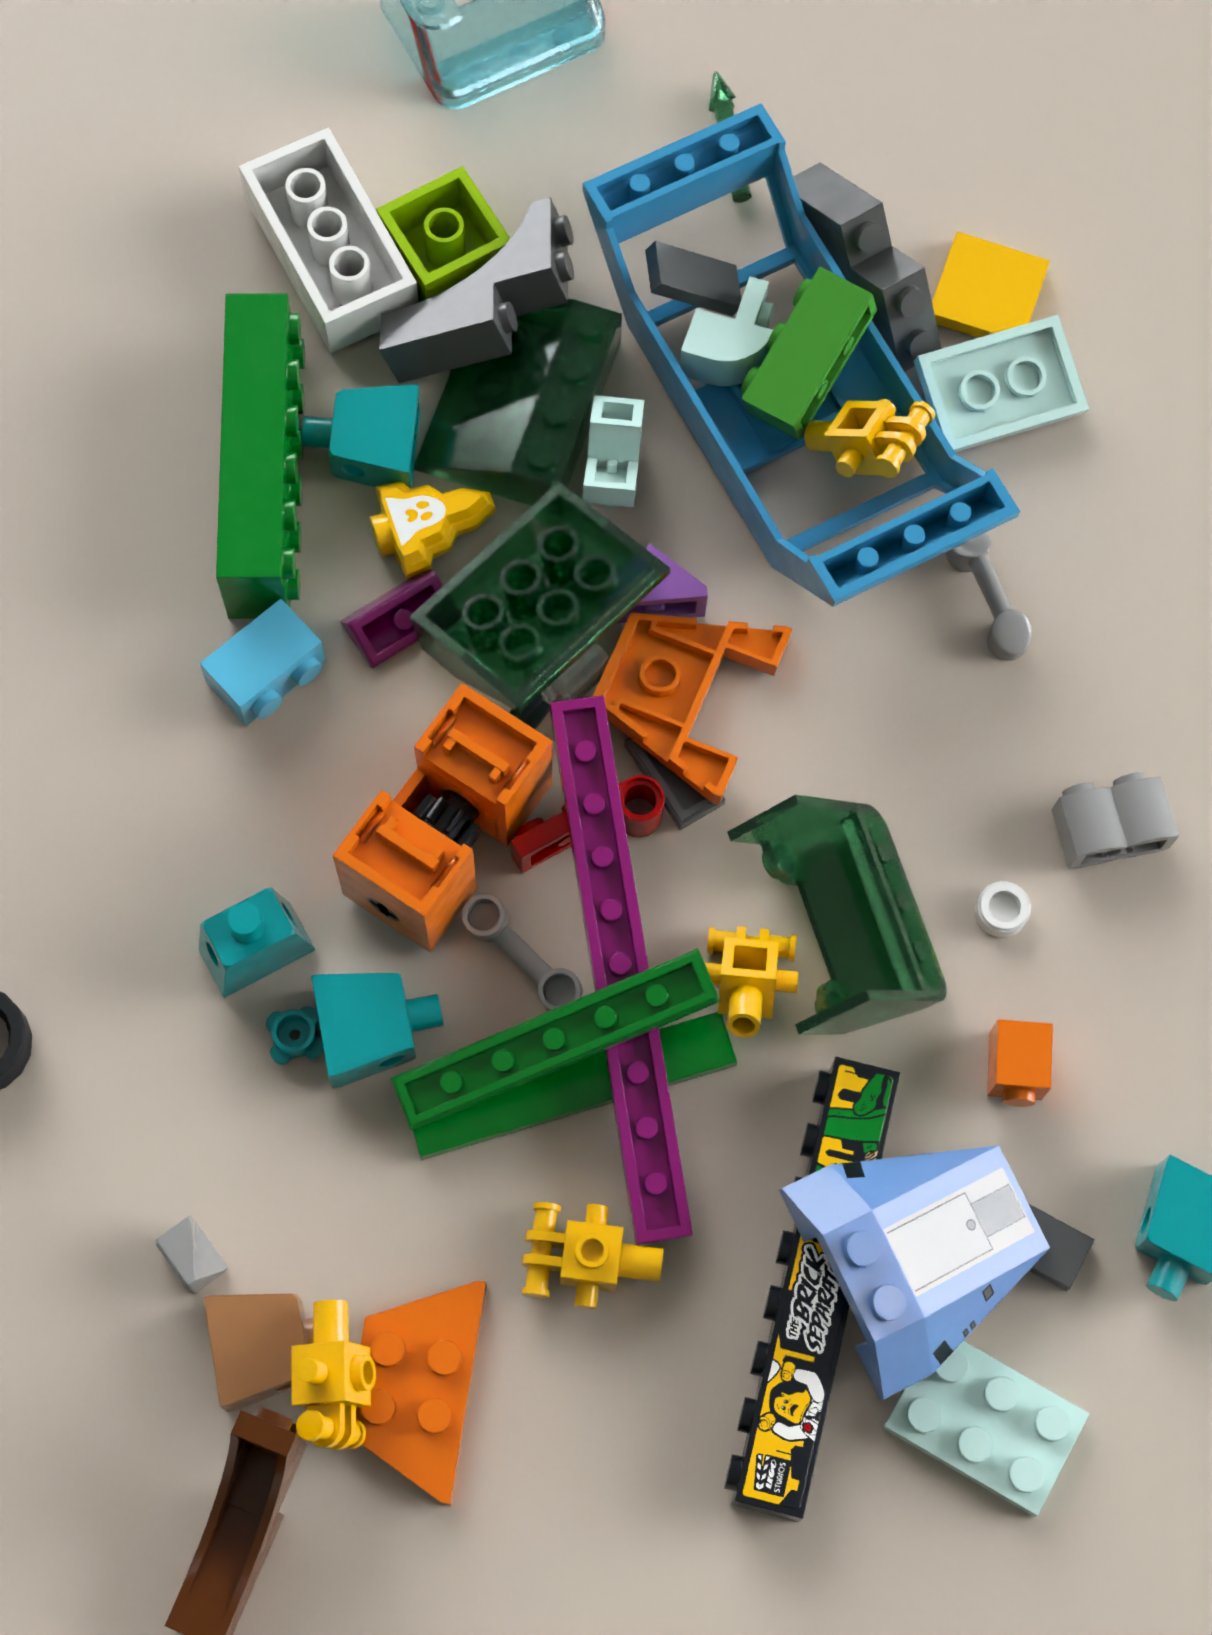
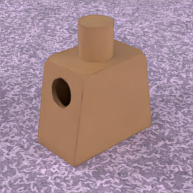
M298 1294L212 1295L204 1297L220 1407L226 1412L236 1411L290 1390L291 1346L314 1343L313 1318L305 1319L302 1300Z

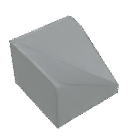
M191 1216L186 1217L156 1239L157 1243L155 1245L191 1293L194 1291L196 1294L227 1270L226 1263Z

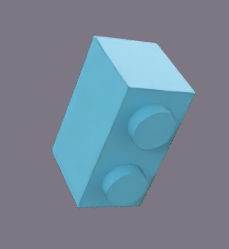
M280 598L200 662V666L206 683L247 726L257 717L264 719L271 715L282 703V697L295 686H305L313 681L321 672L322 664L326 662L322 641Z

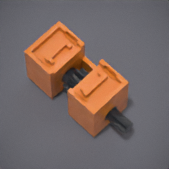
M461 683L414 745L417 769L393 801L391 800V795L381 789L332 856L342 894L431 953L463 909L465 903L477 889L474 855L471 846L480 836L478 831L481 829L508 847L511 840L515 837V832L524 825L552 786V740L536 731V728L550 711V704L543 700V696L535 691L531 693L526 689L508 713Z

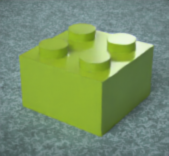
M463 166L376 208V212L417 282L419 302L433 297L469 277L493 258L511 239Z

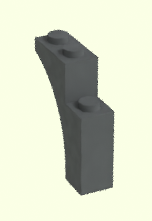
M821 162L793 176L806 217L846 280L873 294L877 312L872 321L904 372L915 366L913 361L917 356L942 349L925 267L892 246L883 202Z
M551 197L532 202L524 220L511 239L493 258L469 277L426 300L381 313L379 350L399 383L512 354V332L517 331V316L568 303V281L574 279V269L568 253V246L573 245L574 237L568 217L566 215L559 216Z

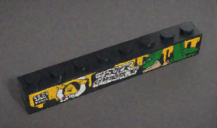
M836 1056L829 1072L819 1070L812 1098L813 1103L821 1104L817 1125L807 1123L800 1155L810 1157L806 1176L831 1164L882 1159L901 1072ZM795 1176L794 1182L802 1179V1177ZM794 1224L793 1232L783 1230L775 1263L785 1265L780 1287L770 1285L763 1318L772 1320L768 1343L758 1340L750 1374L759 1376V1383L755 1399L745 1397L737 1431L747 1433L742 1456L731 1455L724 1489L734 1491L731 1502L733 1506L799 1522L804 1518L850 1306L817 1238L804 1242Z

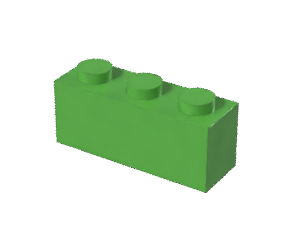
M820 266L811 280L808 278L804 279L798 287L793 299V306L795 307L786 323L780 322L776 325L767 342L768 354L760 367L753 366L741 386V393L743 394L741 400L748 414L799 441L803 437L808 423L813 420L877 312L872 293Z

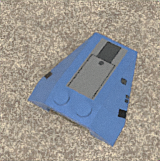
M999 1145L831 1164L779 1189L803 1241L817 1238L866 1341L855 1346V1349L880 1400H884L932 1375L1050 1248Z

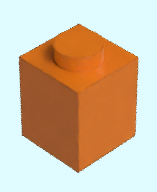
M1003 1019L996 1021L989 1032L987 1096L1002 1097L1003 1104L1017 1107L1035 1105V1100H1042L1052 1087V1023Z

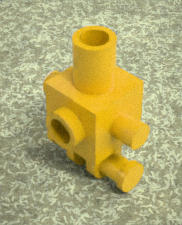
M880 399L879 401L847 400L833 421H811L808 423L804 433L805 445L810 451L832 452L837 462L835 468L844 477H852L854 474L894 478L900 471L901 463L910 461L916 453V447L920 446L925 439V427L935 418V411L929 404L923 401H915L909 409L908 416H896L894 404L887 399Z
M737 926V932L716 930V927H709L707 954H713V951L723 952L722 964L705 963L713 984L720 986L719 998L721 1002H718V1014L728 1015L727 1028L733 1035L742 1038L752 1037L760 1030L761 1018L772 1019L775 991L797 993L799 971L777 969L778 958H788V961H795L797 935L791 934V937L769 935L770 929L760 928L759 936L746 935L747 927Z
M549 1202L533 1203V1210L535 1211L533 1230H526L525 1242L532 1244L531 1253L523 1254L522 1265L528 1267L525 1287H522V1295L534 1298H549L548 1282L550 1271L561 1272L560 1285L576 1287L574 1306L584 1309H597L599 1290L616 1292L618 1277L660 1282L664 1248L622 1243L624 1227L607 1225L608 1206L587 1204L585 1222L567 1220L566 1233L555 1232L557 1214L561 1212V1206ZM551 1248H564L563 1257L551 1256Z
M316 1301L313 1303L314 1343L291 1346L292 1406L307 1409V1411L299 1416L296 1430L302 1439L311 1441L318 1447L334 1450L355 1449L363 1444L366 1437L365 1426L361 1421L356 1420V1408L371 1406V1389L374 1387L376 1380L375 1364L370 1356V1347L349 1342L348 1301Z

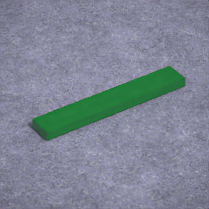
M697 948L391 1078L410 1130L415 1131L721 1001L702 955Z
M718 1012L659 1029L668 1086L737 1065V1059L722 1014H718ZM602 1051L413 1131L421 1161L612 1104L605 1052Z

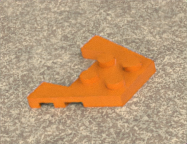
M631 612L593 696L604 695L609 722L707 800L719 806L736 767L738 757L691 739L689 734L722 659L726 657L774 676L793 629L773 625L772 630L748 628V623L729 621L727 626L697 623V618Z

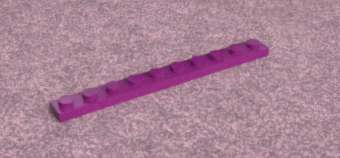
M604 695L550 702L549 706L595 991L649 969ZM659 1028L604 1051L635 1245L693 1235Z

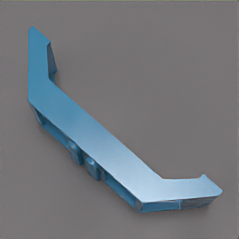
M762 103L588 180L582 183V191L628 328L770 566L834 607L1017 518L1020 510L994 469L984 471L958 456L933 419L930 424L926 425V437L921 445L916 447V453L914 454L925 472L924 474L792 538L785 540L745 474L805 446L804 435L799 441L748 414L741 400L743 396L741 393L742 383L732 386L707 384L694 390L657 329V326L699 307L673 299L647 311L635 292L619 243L765 177L786 248L738 269L739 287L742 288L747 285L749 276L762 279L792 264H795L803 279L808 278L811 280L820 266L846 280L805 215L785 151L786 141ZM872 320L812 421H833L847 400L879 401L880 399H887L894 404L896 416H908L911 405L915 401H922ZM934 488L945 493L818 556L814 554L809 557L804 553V551Z

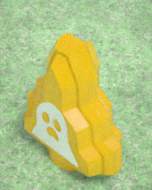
M394 482L376 486V496L380 503L381 513L370 516L369 520L381 557L395 554L406 578L409 579L430 570L434 558L452 550L457 536L476 530L496 512L491 494L488 491L460 488L441 493L430 485L408 488L403 482Z

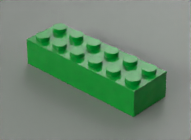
M287 293L225 294L216 579L228 619H255L280 598L290 608L291 600H300V571L296 569L295 553H301V524L297 522L296 506H302L303 494L302 477L298 475L297 460H303L304 450L302 446V429H299V414H304L305 405L303 383L300 384V369H305V341L301 339L300 314L291 313Z

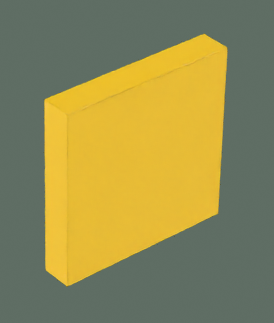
M957 231L932 300L937 325L980 338L1030 323L1050 260Z

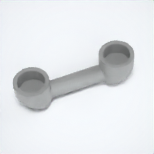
M984 533L947 551V560L956 570L973 572L995 619L987 637V644L991 653L1002 660H1016L1028 648L1032 635L1031 624L1021 611L1012 608L989 560L988 553L991 548V540Z
M482 893L471 897L465 903L462 910V920L467 930L478 940L485 942L494 941L538 985L539 999L548 1011L582 997V985L573 972L564 968L552 969L508 926L509 918L507 911L497 897Z

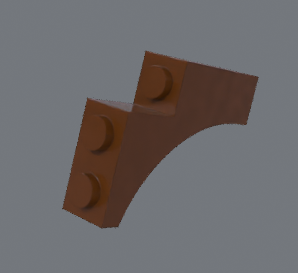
M260 1406L256 1416L240 1411L230 1434L227 1460L210 1516L183 1585L166 1621V1627L184 1635H233L284 1518V1515L279 1510L308 1445L296 1434V1424L293 1423L292 1419Z

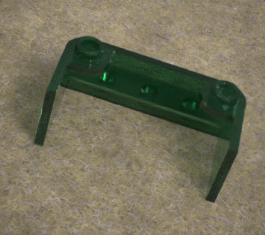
M795 794L727 831L730 842L761 845L763 851L762 862L767 873L772 878L780 880L786 885L798 886L831 980L821 984L816 992L814 1005L816 1014L795 1024L798 1035L846 1034L926 1009L945 999L947 994L945 978L889 828L881 814L874 807L863 803Z

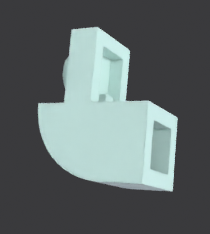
M749 276L735 319L702 309H695L680 357V367L687 378L715 386H732L743 383L747 373L753 366L760 367L769 352L767 350V342L773 329H769L774 304L767 302L768 281Z
M594 395L582 503L598 504L605 508H616L619 506L634 508L645 400Z

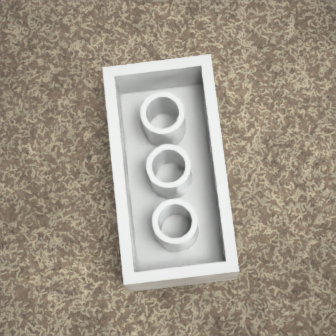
M329 127L239 166L245 199L330 353L379 332L381 313L419 302L416 280Z

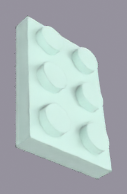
M1059 315L922 354L913 361L927 404L935 411L934 420L955 452L1075 417L1089 410Z
M963 1341L932 1375L902 1390L882 1429L1027 1514L1036 1517L1042 1509L1090 1413Z

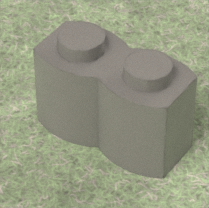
M1140 772L1127 774L1115 779L1112 787L1094 788L1093 783L1073 785L1062 792L1063 796L1059 797L1052 808L1069 868L1088 867L1119 858H1131L1159 852L1170 848L1179 837L1161 777L1145 778L1144 774Z

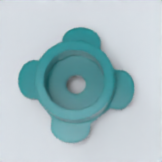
M305 1006L300 1010L276 1011L268 1016L266 1028L271 1032L274 1045L270 1050L273 1061L285 1065L292 1058L306 1056L314 1060L322 1055L324 1049L322 1040L318 1038L316 1025L319 1023L316 1009ZM291 1032H300L299 1039L292 1040L290 1038Z

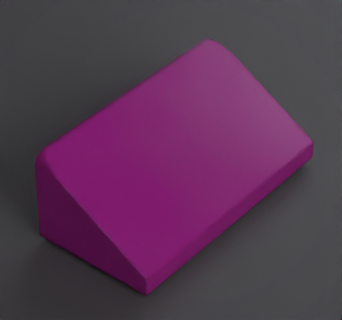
M428 570L396 586L345 617L340 623L370 667L374 668L459 616V613L436 572Z

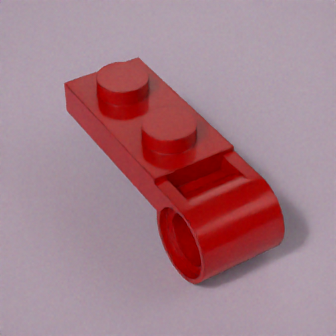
M644 775L632 776L620 782L618 785L627 835L632 837L651 835L658 829L662 821L665 801L662 787L656 780ZM641 798L650 802L654 809L645 815H636L630 812L625 805L630 800ZM565 804L561 807V813L546 821L542 818L533 819L515 832L516 837L511 840V857L522 874L571 847Z

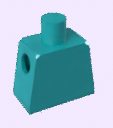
M408 384L338 391L335 395L333 418L304 416L302 446L329 449L332 475L336 478L372 487L403 482L408 488H412L421 414L419 385Z
M272 887L242 900L200 924L199 953L223 998L315 951L290 902Z
M399 973L318 974L311 976L327 1072L333 1089L414 1060L416 1052L412 1032L444 1026L438 994L406 1000L402 977Z
M1171 1154L1160 1162L1154 1171L1135 1242V1248L1139 1252L1157 1261L1146 1287L1151 1292L1167 1300L1178 1301L1188 1278L1203 1285L1212 1282V1176Z

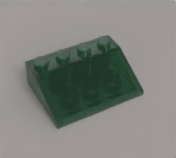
M568 299V303L517 316V331L512 332V354L451 370L414 464V470L481 491H488L494 495L558 514L590 428L594 395L602 396L621 344V313L575 299Z
M558 482L409 617L420 646L428 655L457 679L520 713L659 585L671 571L669 566L565 485Z

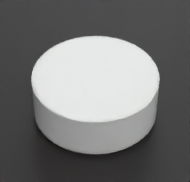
M999 881L988 885L981 892L975 904V917L979 926L986 933L999 938L1011 937L1020 932L1031 913V904L1026 892L1018 885L1007 881Z

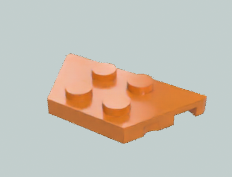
M475 1281L365 1317L360 1345L370 1347V1356L374 1361L376 1369V1380L374 1387L371 1389V1406L356 1408V1420L361 1421L366 1429V1437L362 1446L443 1505L451 1506L485 1298L486 1282Z

